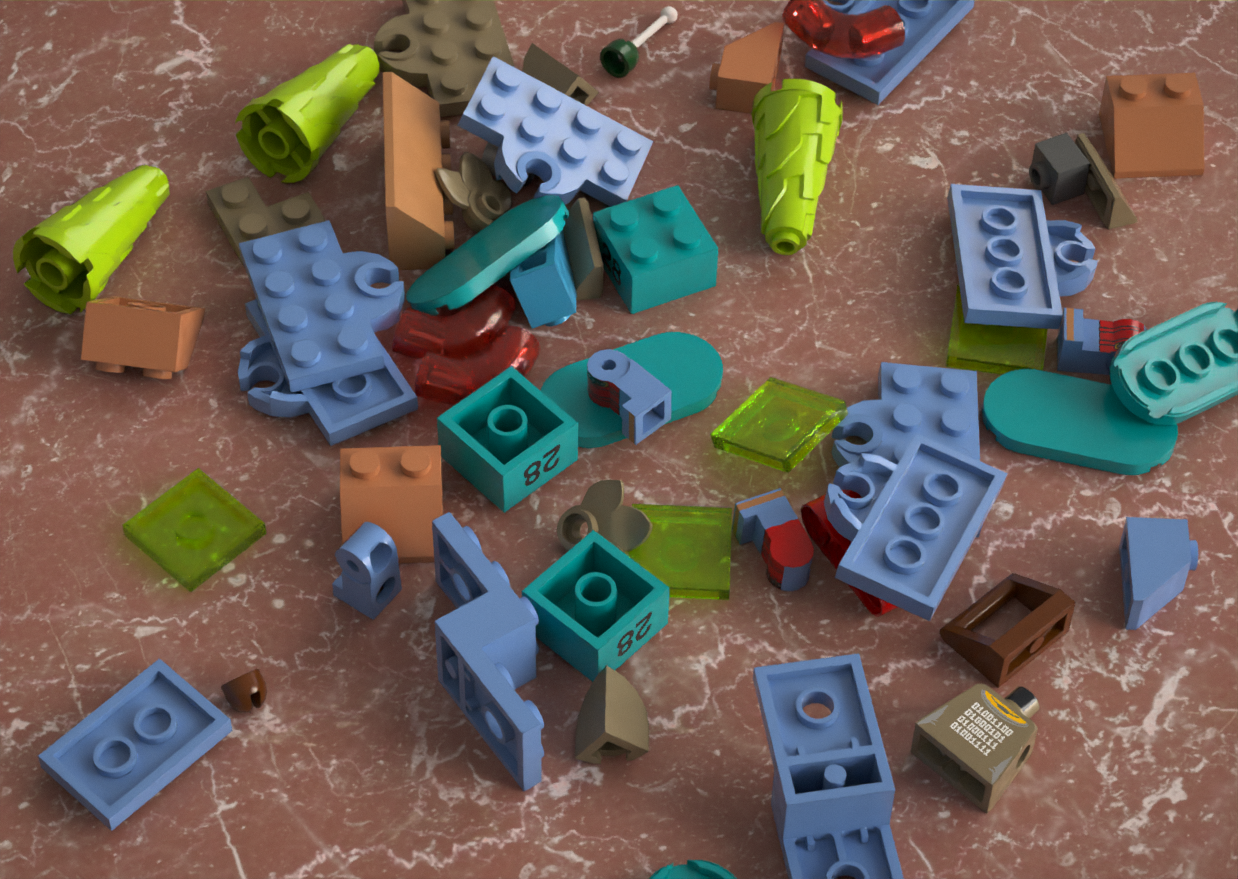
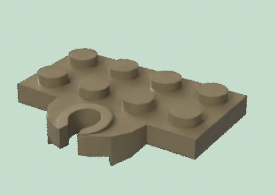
M402 0L406 14L394 17L384 23L375 35L374 52L380 63V71L393 72L416 88L427 86L429 96L439 102L440 117L462 115L493 56L515 67L494 0ZM399 49L403 52L393 53L389 52V50Z

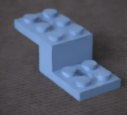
M448 512L432 521L436 583L457 608L434 621L438 681L521 789L526 791L542 782L541 758L545 754L541 744V729L544 728V722L534 703L530 700L523 701L515 689L536 678V655L539 654V647L536 642V625L539 623L538 615L526 597L519 598L511 589L509 579L502 566L497 561L490 562L482 553L481 545L473 530L468 526L462 528L453 515Z
M859 653L754 667L753 682L774 767L771 807L788 879H836L840 876H851L856 879H904L890 828L895 787ZM819 703L829 708L831 714L822 719H815L808 716L803 711V708L809 704Z

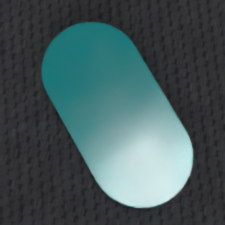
M546 195L514 207L428 269L410 286L406 294V299L417 316L428 318L437 316L439 313L436 308L447 305L449 310L463 306L553 240L563 230L566 224L564 219L569 217V212L562 199L557 195Z
M1207 302L1134 335L1125 341L1114 354L1110 364L1111 384L1122 404L1134 415L1149 423L1167 426L1181 423L1238 395V309L1234 311L1230 308H1225L1227 303Z
M665 332L613 349L633 359L672 391L671 420L667 423L706 409L717 397V392L722 384L723 363L715 348L700 337L683 332ZM589 358L555 371L546 379L540 391L578 422V447L598 448L626 439L627 437L622 434V418L611 408L599 406L590 399L587 382V363Z
M1019 369L999 376L988 387L983 401V423L987 430L989 427L996 435L995 440L1005 448L1021 454L1117 474L1140 475L1150 472L1151 467L1157 466L1160 463V466H1162L1172 456L1178 437L1177 424L1166 426L1149 423L1130 412L1119 400L1111 384L1042 370Z

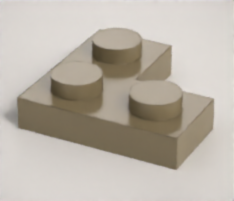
M249 176L206 191L207 203L242 265L243 262L238 243L326 221L309 192L266 207Z

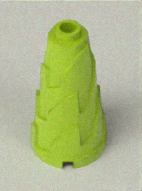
M347 44L321 63L311 66L293 79L279 84L262 97L253 98L239 112L235 122L236 124L238 121H242V129L236 133V137L247 159L269 178L277 172L286 175L281 181L283 183H295L304 179L317 167L321 156L341 133L340 129L358 109V103L376 84L374 79L380 73V63L376 53L368 46Z
M782 79V89L771 91V82L758 91L752 105L751 116L755 130V166L761 206V233L765 235V241L769 247L780 255L795 254L807 245V240L812 236L818 198L824 189L828 164L834 154L836 138L839 135L843 120L842 101L839 105L835 103L836 93L823 84L805 79Z
M148 165L137 166L132 171L110 181L103 187L93 189L72 205L63 207L35 227L29 229L15 242L13 248V261L17 274L23 268H26L31 276L24 283L26 288L38 300L56 311L72 314L80 307V312H82L86 308V302L95 300L104 289L109 277L134 247L132 244L147 228V222L169 196L167 176L157 167H150Z

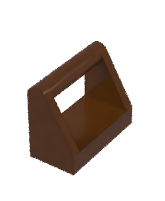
M1012 573L940 629V636L945 643L999 688L1069 632L1076 602L1061 589ZM1014 597L1031 611L1029 615L997 640L972 631Z

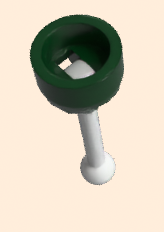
M671 6L663 8L660 17L632 42L616 39L605 46L600 52V61L604 69L610 75L617 78H623L629 74L639 60L637 48L666 23L671 24L675 22L678 16L676 9Z

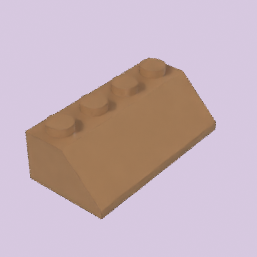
M382 72L385 208L389 260L398 267V270L430 269L446 257L445 249H455L453 221H444V215H453V203L444 193L435 175L437 168L451 170V154H442L441 152L443 148H450L449 121H440L439 102L393 72Z

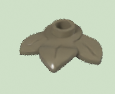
M464 152L461 155L459 172L444 168H437L435 171L436 178L446 196L452 203L462 208V216L465 222L477 233L505 214L512 206V197L506 184L503 181L492 179L490 169L485 162L470 152Z
M602 480L588 488L581 505H575L562 514L557 524V536L563 547L569 551L583 539L580 535V528L584 522H587V535L594 530L625 553V551L634 550L648 539L653 526L649 518L642 511L634 507L622 505L624 500V485L622 481Z

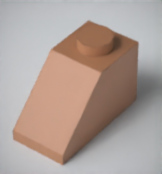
M774 22L724 47L721 64H712L709 89L717 90L716 109L751 114L754 97L758 91L771 82V91H774L782 56L784 23Z

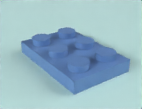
M159 658L38 755L41 768L112 831L232 732L231 719Z

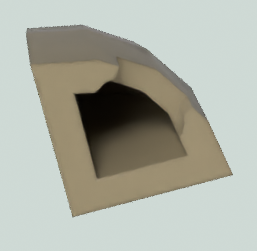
M532 43L524 57L522 72L586 106L599 93L579 75Z
M607 665L594 679L581 706L576 727L575 759L592 764H601V756H616L626 753V760L631 761L649 751V722L646 708L636 689L623 675Z

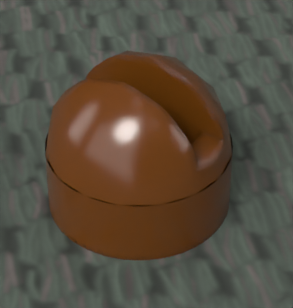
M259 669L241 675L221 686L227 702L233 709L243 713L251 712L252 704L256 708L262 707L266 700V683Z

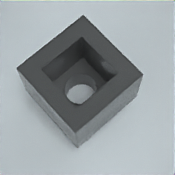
M1064 133L1035 143L1032 164L1029 166V176L1033 186L1037 190H1041L1050 203L1055 205L1084 194L1090 162L1068 133Z

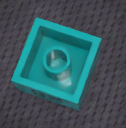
M679 185L593 212V224L603 268L631 314L716 286L719 248Z
M512 366L437 417L438 445H441V457L504 513L578 460V422Z
M594 530L522 590V597H526L531 602L538 615L539 623L536 625V638L592 682L606 665L613 670L620 667L668 624L670 587Z

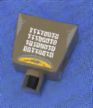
M976 684L915 723L911 753L987 814L998 802L1033 752L1038 728L1030 718L1039 711V702L1031 691L1022 686L1016 687L1008 696L1003 698L986 684Z

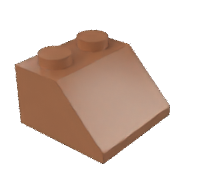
M1196 73L1106 76L1099 118L1113 178L1203 175L1205 169L1204 104Z
M117 296L86 302L81 360L95 361V369L100 371L123 373L125 372V366L143 368L142 375L145 377L171 379L172 372L188 368L204 320L205 308Z
M441 445L340 448L342 544L362 523L371 522L382 528L392 538L397 548L399 563L434 562L432 521L443 515Z

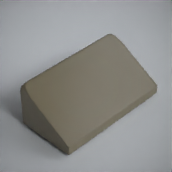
M1084 133L1078 134L1075 144L1090 162L1085 192L1103 224L1109 230L1136 223L1138 219L1102 157Z
M578 198L568 211L569 217L564 219L566 224L563 227L577 292L576 301L601 298V294H603V262L589 203L585 198Z

